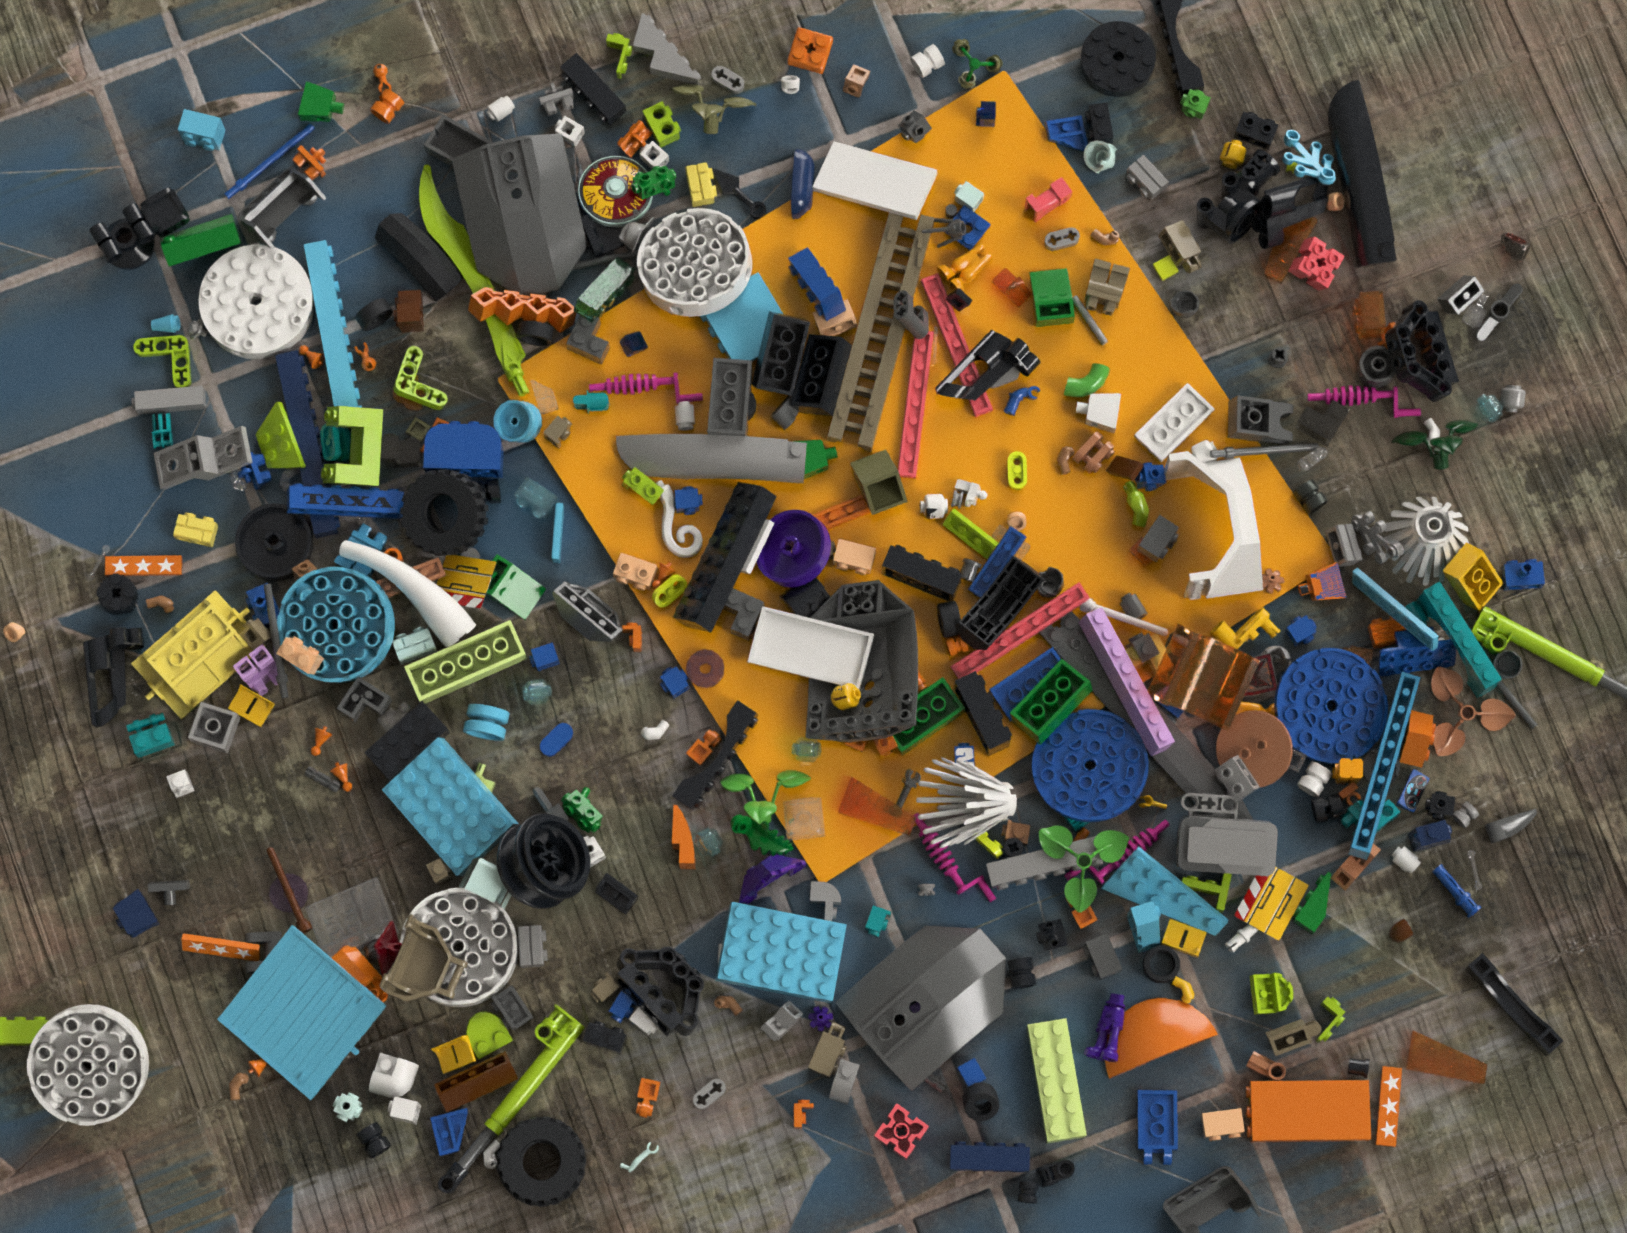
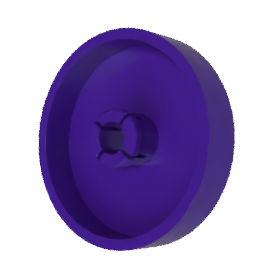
M788 510L777 514L770 519L774 525L756 561L757 565L767 578L780 586L798 587L805 585L815 579L827 564L831 551L829 532L820 520L806 511Z

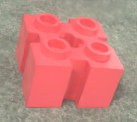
M1314 236L1304 239L1298 251L1302 255L1294 259L1288 271L1299 279L1308 278L1306 283L1319 291L1329 288L1335 276L1331 272L1339 268L1344 255L1333 248L1326 250L1327 244Z
M896 1103L887 1117L890 1120L889 1124L882 1123L874 1138L886 1147L891 1143L895 1146L893 1152L907 1160L915 1149L913 1141L915 1138L920 1141L929 1126L917 1117L914 1121L908 1118L910 1112ZM905 1128V1133L907 1134L905 1136H898L896 1129Z

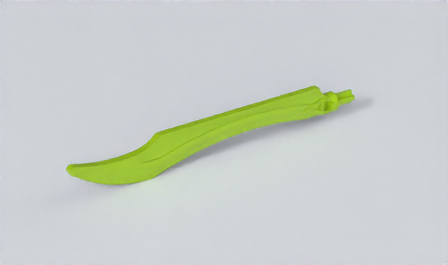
M428 164L424 165L419 185V203L427 232L450 257L473 294L484 287L493 288V291H495L490 279L477 271L469 235L464 225L455 221L444 208L435 188L431 167ZM494 314L485 319L496 355L508 381L513 382L519 396H525L529 393V390L522 377L524 372L520 365L526 354L516 338L517 335L512 325L509 324L507 326Z

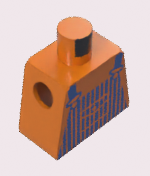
M1338 562L1330 563L1306 574L1307 583L1298 585L1300 596L1310 594L1312 601L1346 598Z

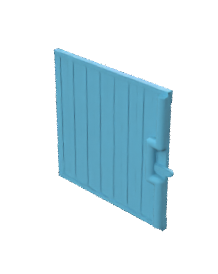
M292 925L217 1020L307 1098L312 1100L350 1051L354 1055L359 1054V1050L355 1047L356 1043L363 1037L387 1005Z

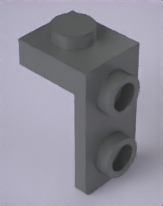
M1141 632L1128 639L1130 643L1126 645L1127 649L1133 646L1142 663L1160 654L1149 633L1143 635Z

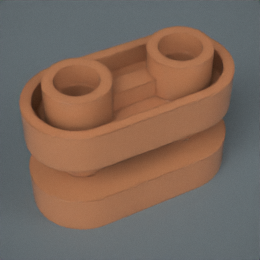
M1098 431L1089 438L1072 458L1078 464L1083 460L1086 463L1084 470L1089 474L1092 472L1096 473L1102 467L1101 462L1105 458L1107 460L1110 459L1115 453L1113 450L1115 446L1110 441L1105 445L1101 442L1103 435ZM1096 447L1099 451L1091 458L1088 454Z

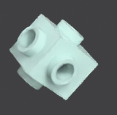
M350 1092L347 1095L342 1093L340 1097L337 1096L333 1103V1107H335L333 1111L337 1113L336 1117L345 1122L348 1119L354 1122L355 1118L360 1116L363 1109L361 1107L362 1103L358 1101L359 1097ZM345 1103L350 1104V1108L347 1110L343 1109Z

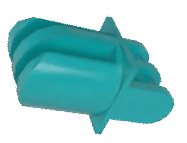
M587 390V395H576L573 398L574 407L576 409H587L588 414L590 411L607 410L610 405L606 393H588Z
M163 413L158 414L159 430H157L156 415L151 414L153 448L172 446L173 433L170 413H166L167 429H165Z

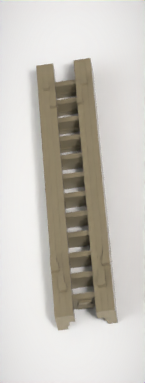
M889 212L827 441L841 442L844 430L860 434L858 446L862 447L865 451L872 452L905 332V327L894 317V314L892 319L876 314L879 305L894 309V300L881 297L884 288L898 292L905 290L914 299L931 233L923 234L922 230L933 229L935 219L933 217L921 215L917 230L914 231L910 228L901 227L903 216ZM898 236L914 239L912 248L896 245ZM893 253L908 256L907 266L891 262ZM888 271L904 274L902 283L886 280ZM874 323L889 326L888 336L872 333ZM869 340L885 344L883 354L867 350ZM864 359L880 363L878 372L862 368ZM859 377L875 381L873 389L858 386ZM854 395L869 398L868 407L852 403ZM849 412L865 416L863 425L847 421Z

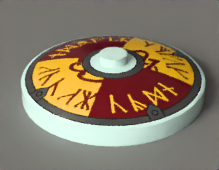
M609 156L595 161L583 172L578 185V197L583 211L590 219L607 227H624L630 222H637L649 210L653 196L642 200L638 194L633 192L631 184L633 183V177L639 172L646 173V169L638 162L622 156Z

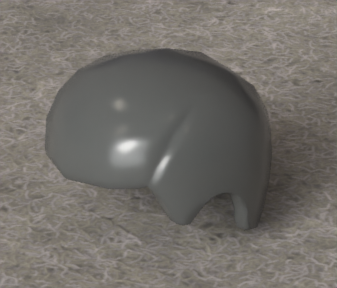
M1188 290L1176 292L1173 298H1170L1171 310L1180 318L1193 316L1200 305L1198 297Z
M1048 567L1046 571L1039 572L1044 581L1036 591L1042 597L1047 598L1059 595L1064 588L1063 574L1059 569Z
M1503 650L1493 660V666L1503 679H1512L1518 676L1522 670V659L1514 651Z

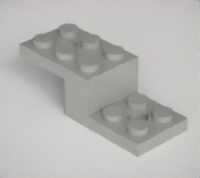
M239 426L213 438L196 435L154 453L160 489L163 490L193 478L209 481L253 463L247 431L244 426ZM232 446H233V447H234V453L231 455V454H230V449H231ZM174 461H175V462H176V467H175V469L173 470V469H172V465H173V463H174Z

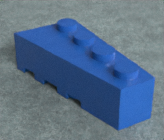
M808 247L788 258L790 266H788L789 271L793 277L795 275L798 277L797 282L800 288L807 291L806 296L810 303H815L816 306L814 307L819 316L823 315L825 320L828 321L846 311L840 289L837 286L835 287L831 277H828L825 269L820 267L818 260Z

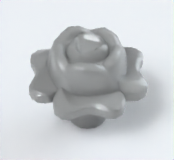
M202 319L193 320L187 330L191 334L190 339H195L200 335L206 337L208 333L203 327Z

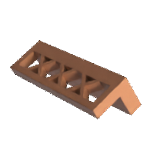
M439 557L412 567L431 581L446 576ZM386 577L376 581L385 591L388 598L403 593Z

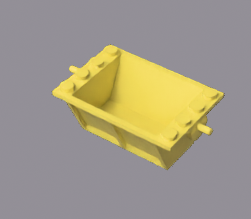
M215 590L131 664L152 689L145 696L148 701L157 694L182 720L237 672L233 667L234 664L245 656L249 660L252 659L249 653L253 650L239 635L245 629L243 627L246 623L244 617L250 610L246 607L241 613H238Z

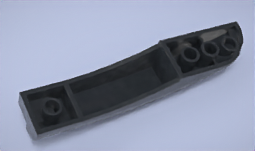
M1355 80L1343 86L1331 100L1328 109V125L1334 159L1347 208L1357 268L1395 262L1397 258L1390 210L1376 142L1360 81Z

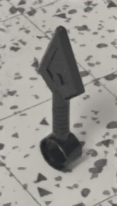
M712 168L714 179L722 195H736L750 208L751 217L755 220L767 214V209L763 202H753L739 189V177ZM760 206L764 211L761 215H756L753 213V209Z

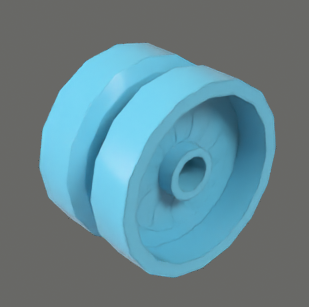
M508 400L498 407L494 415L495 430L502 439L509 442H529L536 438L542 427V416L539 409L534 404L526 401Z
M483 704L468 705L466 714L472 720L464 722V733L486 740L503 741L505 739L506 729L501 725L508 723L510 715L508 711Z

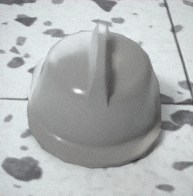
M654 217L646 225L630 222L623 227L619 239L632 249L631 254H633L637 244L651 227L655 219Z

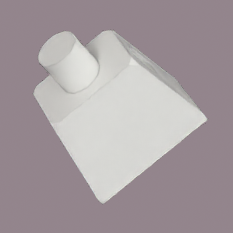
M1090 394L1089 403L1077 402L1076 413L1087 415L1085 424L1115 433L1121 394Z

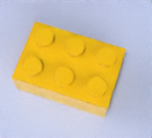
M1467 542L1443 569V573L1461 601L1479 612L1503 585V581L1483 550Z

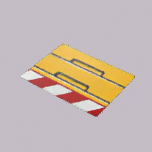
M447 555L442 566L446 576L439 578L436 585L446 591L461 606L481 609L497 562L458 555Z
M1275 867V871L1270 876H1255L1234 916L1276 940H1280L1309 885Z

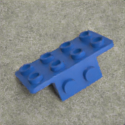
M1408 630L1395 632L1394 637L1397 647L1381 649L1379 653L1380 676L1436 669L1439 666L1447 668L1454 666L1456 660V647L1451 639L1438 641V648L1432 651Z

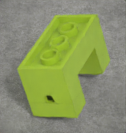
M348 406L327 407L324 414L326 426L351 428L349 464H324V468L321 470L323 483L366 487L379 486L383 409Z

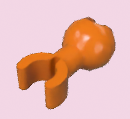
M377 64L373 69L374 76L380 82L378 87L380 94L382 93L383 84L392 91L391 85L386 80L388 69L383 64Z
M364 342V352L358 350L357 346L354 348L356 353L362 357V368L369 372L375 369L376 361L374 358L369 357V348L366 342Z

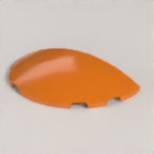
M1154 998L1140 1002L1125 1011L1123 1030L1119 1031L1118 1061L1109 1062L1105 1060L1108 1077L1110 1079L1218 1034L1209 1019L1188 1003L1166 998Z

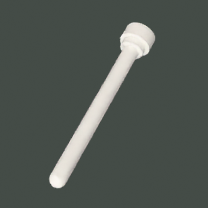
M1092 598L1080 605V611L1086 613L1103 608L1108 617L1162 636L1168 634L1166 628L1100 606Z

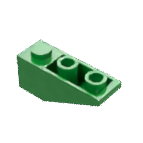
M1329 872L1325 876L1320 875L1315 882L1318 885L1315 891L1310 890L1304 898L1307 901L1303 907L1299 905L1293 914L1296 917L1293 922L1311 935L1314 934L1326 916L1331 873Z

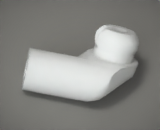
M1432 418L1426 420L1424 425L1429 430V437L1426 439L1430 444L1431 439L1440 437V429Z
M661 720L656 728L644 727L641 730V735L647 740L660 739L670 725L666 721Z
M495 1139L483 1152L484 1165L489 1169H494L497 1165L495 1153L500 1148V1143Z

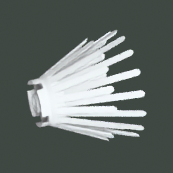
M1416 497V500L1425 508L1411 502L1402 503V506L1417 512L1394 510L1391 512V517L1412 519L1385 523L1387 526L1386 531L1405 528L1384 537V539L1390 543L1403 540L1400 543L1403 546L1405 555L1392 569V572L1397 574L1404 564L1403 570L1408 572L1412 566L1406 579L1408 583L1412 582L1421 563L1418 577L1424 576L1423 585L1427 586L1433 559L1434 577H1439V581L1441 583L1444 582V554L1448 564L1454 558L1451 546L1456 554L1461 549L1456 538L1464 545L1466 542L1469 543L1468 539L1455 528L1457 527L1468 532V527L1452 519L1463 517L1460 512L1455 513L1453 510L1448 511L1451 507V504L1448 502L1442 508V503H1439L1436 497H1431L1433 506L1422 497ZM1429 525H1435L1437 530H1432ZM1393 557L1392 560L1396 561L1399 557Z
M941 757L944 762L951 764L948 765L935 759L932 760L934 764L957 772L965 778L931 768H924L926 773L940 776L945 781L964 785V787L927 781L918 782L919 786L939 789L937 793L940 795L960 796L918 797L916 799L917 803H958L939 805L937 807L939 812L918 815L919 820L965 814L940 822L941 825L923 830V834H929L960 824L965 825L933 839L930 842L931 844H936L959 834L956 838L942 844L940 848L959 844L968 839L964 843L966 845L1001 821L1009 820L1008 816L1014 815L1017 798L1016 794L1011 795L1009 789H1014L1012 785L1008 782H1000L965 760L966 763L956 760L957 763Z

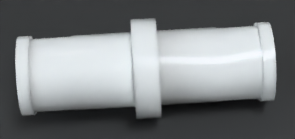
M1249 924L1243 929H1239L1237 934L1225 943L1226 948L1231 947L1228 950L1234 953L1242 944L1248 943L1250 937L1258 929Z

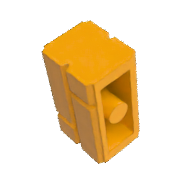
M1341 758L1332 767V779H1335L1336 784L1348 783L1350 785L1352 782H1355L1357 785L1363 777L1362 759H1352L1351 761L1349 758Z

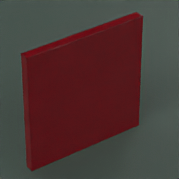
M390 921L374 945L382 976L384 973L387 974L402 946V943H399L394 921Z

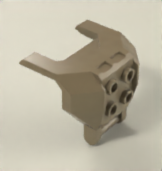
M410 914L404 926L406 931L402 946L389 973H384L379 985L385 993L405 1002L437 994L454 999V991L464 968H467L468 962L452 956L437 928L416 920L414 915ZM452 963L457 966L446 990L441 988Z

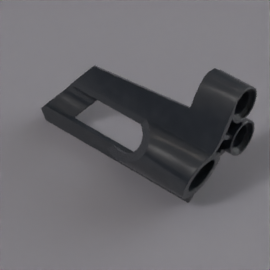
M1308 177L1265 190L1260 205L1261 212L1251 218L1253 230L1259 232L1258 241L1261 248L1268 249L1281 245L1284 240L1283 228L1323 213L1329 198L1327 197L1329 185L1322 184L1315 177ZM1317 184L1312 202L1296 207L1294 203L1298 191L1303 187Z
M990 330L935 387L936 394L976 401L1012 367H1015L1020 373L1028 377L1041 362L1035 354L1029 351L1027 344L1020 338H1016L1013 342L1002 334ZM983 360L987 363V370L970 387L952 384L971 362Z
M112 628L109 630L110 634L83 642L91 725L96 728L109 722L118 713V710L126 704L125 651L144 648L142 628ZM107 669L110 676L112 700L98 710L95 673L97 670Z

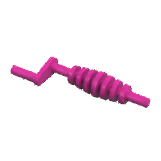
M678 372L674 373V377L658 378L656 374H652V379H649L648 374H644V379H641V374H636L637 380H634L633 374H629V381H626V375H622V381H619L617 376L614 377V382H611V378H608L605 383L589 384L590 392L606 390L608 394H612V390H615V394H620L619 389H622L625 395H627V388H630V393L633 395L635 394V388H638L639 394L642 393V387H645L646 392L650 391V386H653V390H657L659 385L674 384L676 404L683 401H703L702 393L680 395Z
M1348 385L1347 392L1345 391V386H1341L1340 392L1335 387L1332 393H1330V389H1325L1323 393L1307 394V401H1325L1326 404L1330 405V400H1333V405H1338V400H1340L1341 406H1345L1346 400H1348V406H1353V399H1355L1357 406L1361 404V399H1363L1364 404H1368V399H1371V403H1375L1379 398H1392L1394 418L1421 416L1420 408L1398 409L1397 386L1393 387L1390 391H1377L1375 387H1371L1370 391H1368V387L1363 386V392H1361L1360 386H1355V392H1353V386Z
M919 813L914 814L912 818L920 829L918 835L920 838L925 837L922 840L923 845L926 843L930 844L925 848L926 851L934 850L929 854V857H938L933 862L935 864L942 863L938 868L940 870H947L943 874L945 876L949 875L959 889L956 893L960 895L978 883L989 902L994 901L996 897L985 882L983 875L967 885L964 884L957 873L958 865H952L955 862L954 857L950 860L948 859L952 855L951 851L943 852L948 846L940 848L939 844L943 841L931 844L930 842L939 834L937 832L923 834V830L932 826L928 827L923 820H919Z
M1164 820L1153 829H1145L1147 834L1144 832L1138 833L1140 839L1136 835L1133 836V842L1131 840L1128 841L1123 856L1118 861L1109 863L1099 872L1092 866L1087 869L1100 884L1104 883L1103 878L1114 869H1118L1138 846L1146 852V846L1150 848L1153 845L1151 840L1156 842L1158 834L1169 827L1170 824L1167 820ZM1071 869L1064 877L1069 881L1078 875L1081 870L1073 871Z

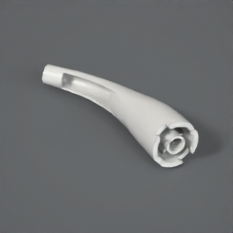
M347 540L342 542L339 550L340 556L362 563L381 573L394 583L415 606L445 647L455 644L459 641V638L464 634H468L476 626L473 619L453 597L409 565L374 548Z

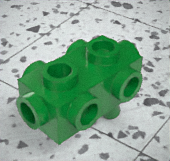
M666 165L662 167L655 166L646 173L639 172L633 177L632 190L642 200L662 192L665 196H669L671 194L670 189L675 188L676 173L673 168L668 169Z
M584 787L581 793L577 789L571 794L568 792L562 797L561 801L563 802L562 808L565 813L577 822L581 830L589 834L590 832H596L601 827L600 822L603 816L587 799L590 789Z

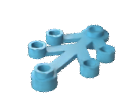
M1288 130L1284 136L1285 145L1294 147L1302 157L1286 152L1282 158L1283 163L1291 165L1293 162L1302 164L1295 167L1294 174L1297 177L1308 175L1317 178L1322 184H1333L1336 179L1335 172L1331 169L1334 161L1333 156L1324 154L1321 163L1324 165L1322 167L1319 164V155L1322 149L1321 143L1312 142L1309 148L1312 152V155H1310L1298 142L1300 134L1295 130ZM1305 166L1312 167L1314 170L1308 169Z

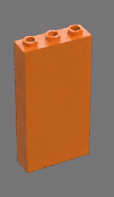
M1369 1080L1250 1081L1249 1086H1246V1098H1250L1249 1106H1246V1117L1250 1118V1126H1247V1138H1250L1251 1142L1371 1140Z

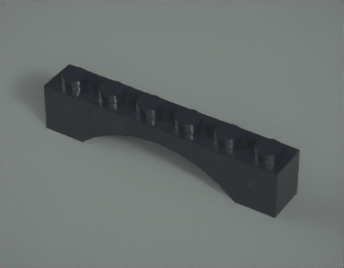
M1154 0L1155 4H1159L1160 8L1158 17L1159 21L1163 22L1164 28H1162L1163 38L1168 41V45H1166L1167 54L1172 57L1171 71L1173 74H1176V90L1180 91L1181 97L1184 93L1188 94L1190 89H1197L1203 92L1204 82L1201 70L1185 55L1177 38L1176 18L1183 0Z
M737 700L727 715L726 738L717 758L701 773L682 780L672 797L692 811L695 808L698 809L704 801L702 798L706 792L709 793L714 787L715 783L713 781L717 776L720 777L725 771L726 767L724 765L726 762L734 758L737 753L735 750L737 746L745 742L748 736L746 735L747 731L750 728L753 729L759 720L757 719L758 714Z
M1483 953L1465 968L1545 1057L1563 1042L1562 1038L1519 998L1501 976L1497 968Z

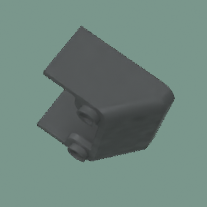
M288 168L238 214L237 218L262 244L273 249L275 246L272 242L276 239L277 234L275 229L301 204L310 206L316 202L317 197L325 200L326 197L307 175L294 168Z
M1222 1166L1169 1197L1163 1203V1209L1177 1233H1200L1199 1226L1229 1208L1234 1212H1245L1251 1207L1258 1217L1262 1216L1252 1193L1229 1166Z

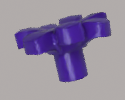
M818 1006L813 1008L814 1013H809L808 1016L809 1019L813 1020L810 1022V1026L812 1028L817 1026L818 1031H823L824 1026L830 1028L832 1024L829 1020L833 1019V1014L828 1013L829 1009L823 1007L820 1010Z

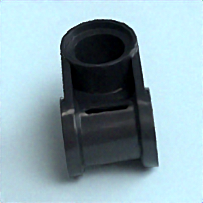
M1062 1160L1037 1168L1036 1172H1039L1043 1183L1041 1185L1042 1188L1072 1177L1075 1166L1070 1160ZM1063 1164L1071 1166L1072 1171L1069 1174L1061 1173L1060 1167Z

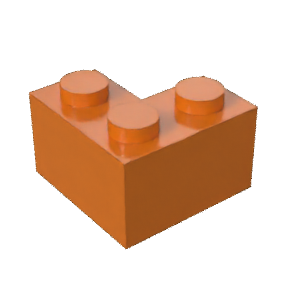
M1411 710L1400 751V763L1422 768L1424 760L1428 761L1430 754L1428 747L1433 745L1436 724L1433 723L1434 715Z

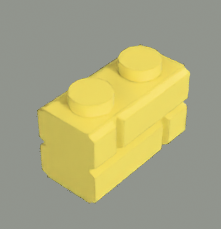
M706 162L686 166L685 171L692 207L715 203L714 197H717L716 186L711 185L710 179H714L712 168H708Z
M187 512L184 515H178L173 533L175 539L213 547L218 530V525L214 522L213 518L204 516L203 519L195 518L196 515Z

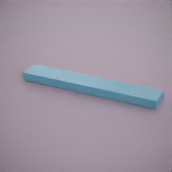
M1358 567L1353 570V585L1430 650L1434 651L1438 648L1439 636Z

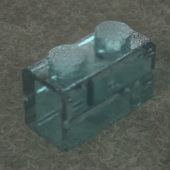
M529 477L525 478L514 494L518 505L523 508L529 507L532 509V514L540 519L542 516L547 519L553 509H555V504L560 501L558 496Z

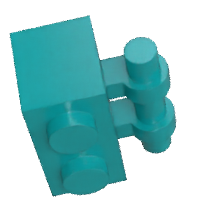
M154 713L149 715V718L140 721L137 719L133 723L126 725L128 732L135 730L137 732L130 735L129 738L134 753L138 758L175 746L168 725L166 723L159 725L160 721L165 720L164 713L157 715ZM153 725V728L145 731L142 729L143 727Z

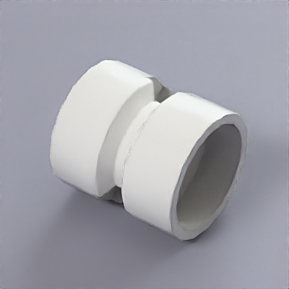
M934 44L925 48L924 53L918 52L910 57L914 69L921 78L931 74L932 68L936 70L945 65L942 54Z
M1311 761L1305 771L1307 775L1301 777L1297 786L1307 794L1318 798L1324 789L1323 784L1328 783L1332 773L1321 764Z

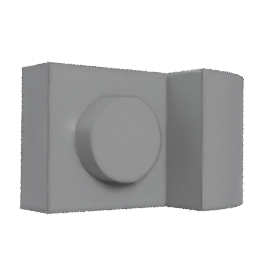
M811 881L810 903L825 904L824 920L832 921V919H836L837 907H833V905H841V896L838 890L827 882Z
M789 1000L771 1019L763 1024L761 1029L767 1037L774 1041L780 1040L801 1018L803 1013Z
M843 1059L840 1060L829 1099L848 1105L859 1064Z

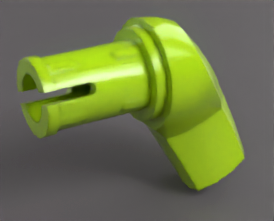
M1133 481L1126 482V486H1123L1128 495L1127 503L1134 511L1132 524L1145 527L1149 508L1144 494L1137 490Z

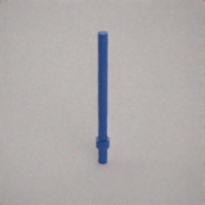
M311 123L243 179H238L235 185L224 195L230 199L239 191L242 192L247 188V184L315 129Z

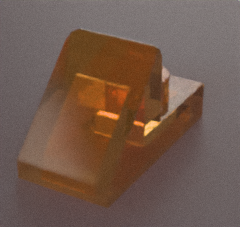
M1006 267L992 280V283L1018 308L1032 296V293L1021 277L1016 278Z

